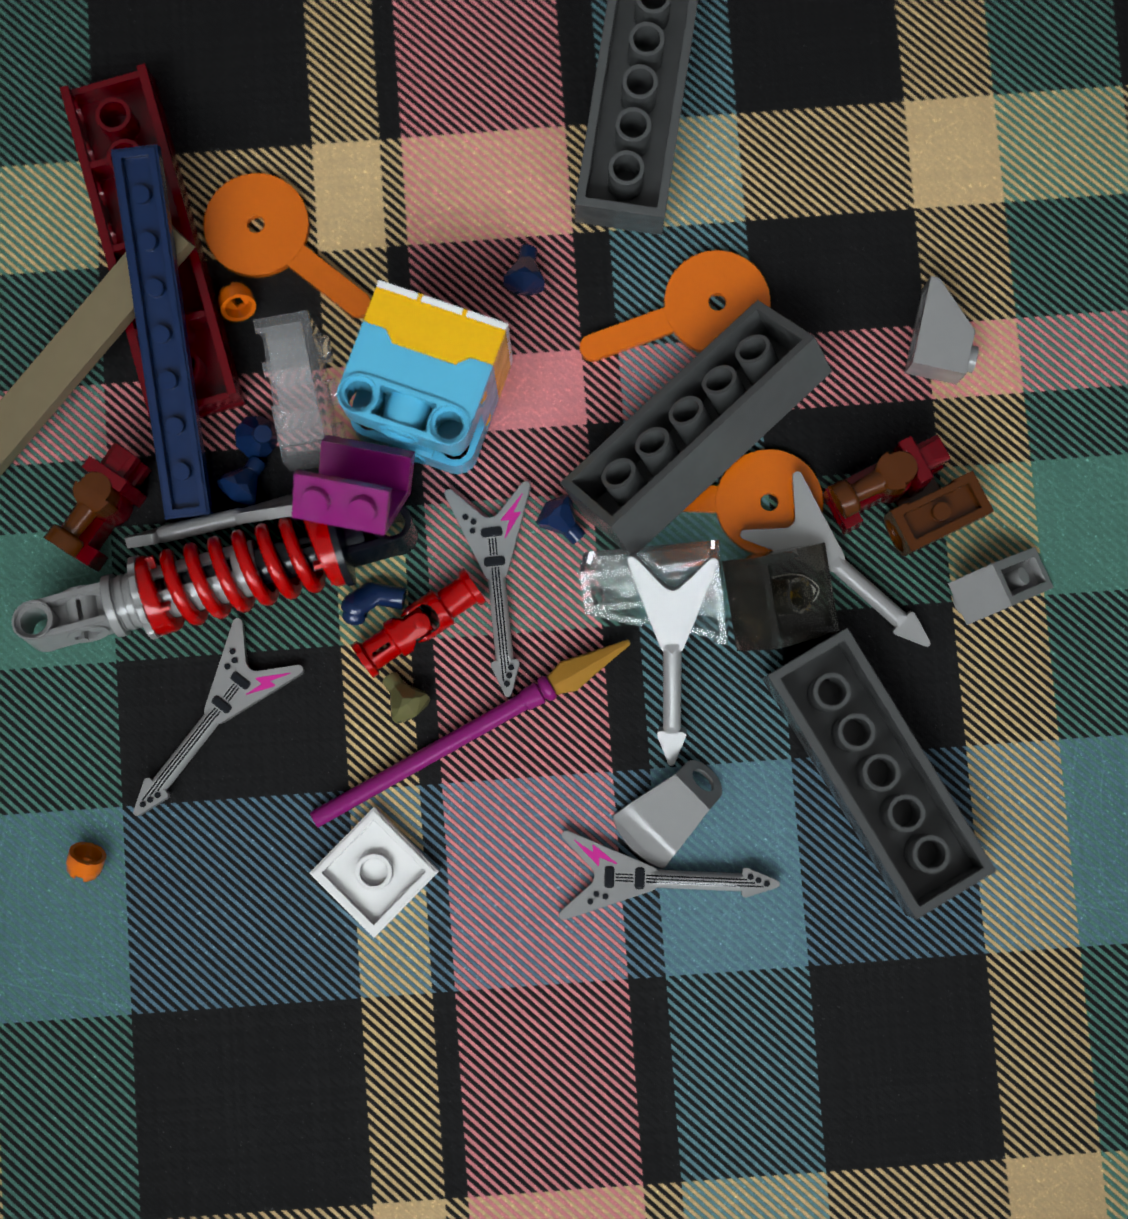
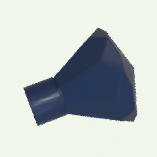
M532 245L520 247L518 260L504 275V287L509 291L523 296L536 295L544 291L545 279L536 263V247Z
M263 416L245 417L235 428L236 447L248 458L251 456L257 458L267 457L277 446L275 426Z
M251 456L244 467L223 474L217 480L218 486L231 500L240 505H255L258 477L266 466L262 460Z
M567 494L546 502L536 520V523L541 528L564 535L572 545L585 535V531L576 523L572 500Z

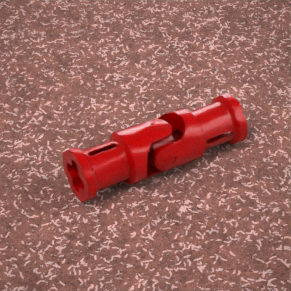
M464 568L458 572L459 577L437 592L429 591L405 608L400 615L401 618H389L383 623V629L362 643L355 641L351 644L357 657L373 678L380 675V668L399 655L407 656L412 653L417 639H420L418 643L429 641L455 624L454 618L476 603L479 605L486 603L485 598ZM420 605H428L437 613L439 618L437 628L434 629L428 615L419 608ZM386 643H391L390 645L379 651L377 654H372L373 652L384 646Z

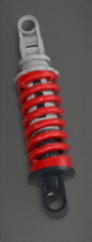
M404 505L393 523L400 522L405 524L399 534L394 536L374 534L303 520L306 532L296 534L291 519L284 517L278 521L282 539L275 541L271 539L268 526L265 523H259L254 529L258 545H256L254 540L247 541L245 533L237 529L231 533L232 545L227 547L223 546L218 536H211L207 540L208 552L200 553L198 546L193 542L185 544L183 547L184 558L177 560L171 549H164L159 555L160 565L156 564L153 555L148 557L144 555L129 557L127 560V573L117 576L112 573L101 576L98 583L75 586L58 594L22 603L13 613L12 628L20 638L41 652H52L78 643L97 641L114 633L120 638L130 635L131 630L144 628L148 636L154 640L163 635L177 632L183 627L185 620L189 624L199 626L207 620L209 613L214 618L224 619L231 613L232 606L237 611L249 612L254 607L256 599L262 605L271 606L277 601L279 592L287 599H296L301 594L302 584L309 592L318 593L324 588L326 576L330 580L331 586L356 585L355 567L410 552L417 543L418 531L410 512ZM47 618L45 628L41 632L34 634L36 624Z

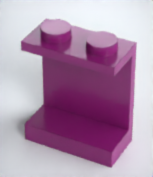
M326 435L321 440L319 474L297 470L294 474L291 518L385 535L411 494L415 451Z

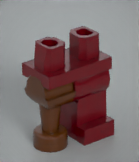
M938 435L917 445L912 436L900 441L892 454L889 455L887 451L882 455L878 463L828 486L825 489L823 498L842 534L845 535L859 528L862 524L863 519L859 513L880 502L889 504L896 502L906 492L910 497L922 492L934 477L933 474L941 471L944 468L943 464L947 463L951 458Z
M115 442L101 462L89 456L82 465V468L88 474L79 482L75 480L73 485V495L77 501L76 505L63 525L53 524L44 538L88 567L99 572L109 558L99 550L114 528L125 523L130 518L133 504L140 508L147 497L138 489L152 470L140 462L139 458Z

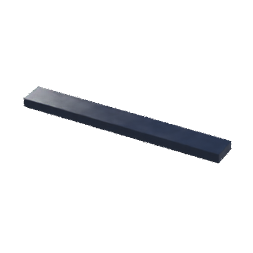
M154 144L111 150L165 520L213 514L161 147Z

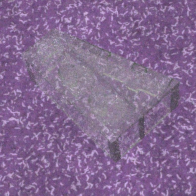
M308 310L253 319L255 333L260 334L263 338L267 362L262 363L265 378L269 377L274 404L271 406L282 462L290 472L319 467L321 440L326 435L347 438L343 421L336 423L334 406L340 404L337 397L338 384L336 378L329 379L327 363L334 361L330 338L328 335L322 336Z
M720 540L645 546L636 555L666 585L671 587L682 584L711 555L718 556V566L690 633L714 638L713 642L728 645L729 621ZM623 549L584 552L579 569L585 615L641 627L643 623L651 625L627 564L629 554Z

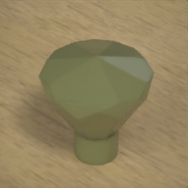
M397 672L387 675L382 681L390 693L391 718L397 724L405 723L418 716L431 700L425 691L404 683Z

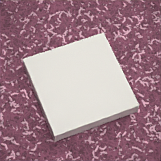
M373 807L309 874L375 938L440 870L381 811Z

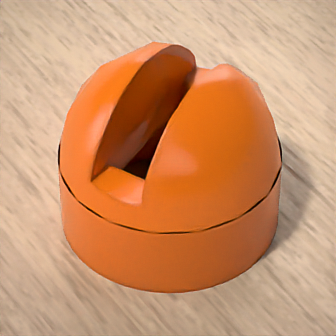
M231 282V285L220 289L218 304L224 318L229 321L239 322L250 318L254 314L256 302L248 286L240 282ZM241 298L243 302L237 305L234 299Z
M75 843L69 849L66 859V870L73 879L79 877L83 878V882L92 881L103 870L106 852L100 846L93 843Z

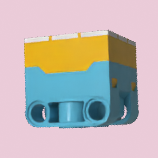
M378 280L337 390L339 404L350 419L351 425L359 439L363 442L415 451L414 463L425 464L448 473L463 474L471 470L477 462L513 362L509 324ZM356 393L353 405L350 406V399ZM361 425L372 428L374 430H365L361 427ZM469 447L466 455L460 459H450L445 455L459 456Z

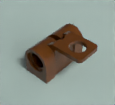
M970 471L954 479L941 489L933 477L922 492L912 497L905 493L902 498L895 502L897 508L889 511L884 516V523L889 537L902 556H907L987 517L994 510L974 472Z

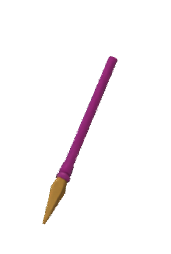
M624 640L560 661L547 676L539 677L537 684L533 682L519 691L518 695L310 811L312 820L319 828L524 711H530L546 703L545 699L553 701L559 694L577 691L630 646V641Z

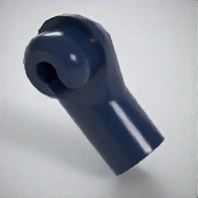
M367 582L344 597L341 603V609L343 610L342 618L347 624L357 626L365 622L367 613L376 606L403 610L407 588Z

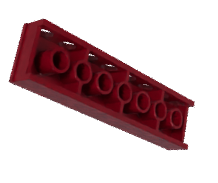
M143 63L136 65L138 71L75 89H70L68 85L59 87L109 271L126 252L111 150L154 144L161 147L172 225L195 246L178 267L199 416L203 418L246 405L155 78L150 73L146 64ZM135 318L125 331L150 418Z

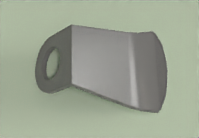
M690 760L677 773L613 815L615 827L634 853L648 864L664 869L721 797V783L708 766L699 761ZM693 771L703 774L708 779L711 791H705L696 784L692 775Z

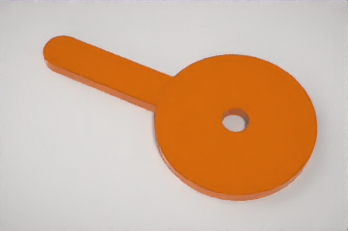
M250 173L231 179L215 192L205 211L203 229L206 243L220 264L235 274L251 278L272 276L290 268L351 317L356 319L365 317L371 301L368 294L306 247L310 230L308 211L299 193L289 183L273 175ZM259 218L264 221V228L260 232L249 230V224L253 219Z
M721 250L705 251L696 254L684 261L672 274L666 287L663 308L586 335L580 342V354L585 360L596 362L674 334L688 348L701 353L757 300L770 307L768 285L758 268L738 254ZM713 296H720L725 300V307L721 310H713L709 306V299Z
M764 449L750 452L740 457L725 471L718 486L710 485L682 512L717 514L721 528L735 545L752 554L779 556L783 554L742 539L740 532L750 529L786 528L792 525L795 517L792 474L796 471L802 473L822 512L823 494L816 475L804 461L785 451ZM765 495H773L778 502L777 508L772 511L765 510L761 506V498Z

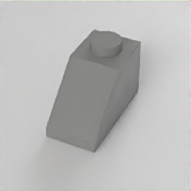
M931 276L922 288L904 373L957 385L967 372H973L978 358L979 347L973 346L975 329L942 280L938 277Z
M1035 547L994 562L948 583L953 594L954 606L962 614L966 625L1054 588Z

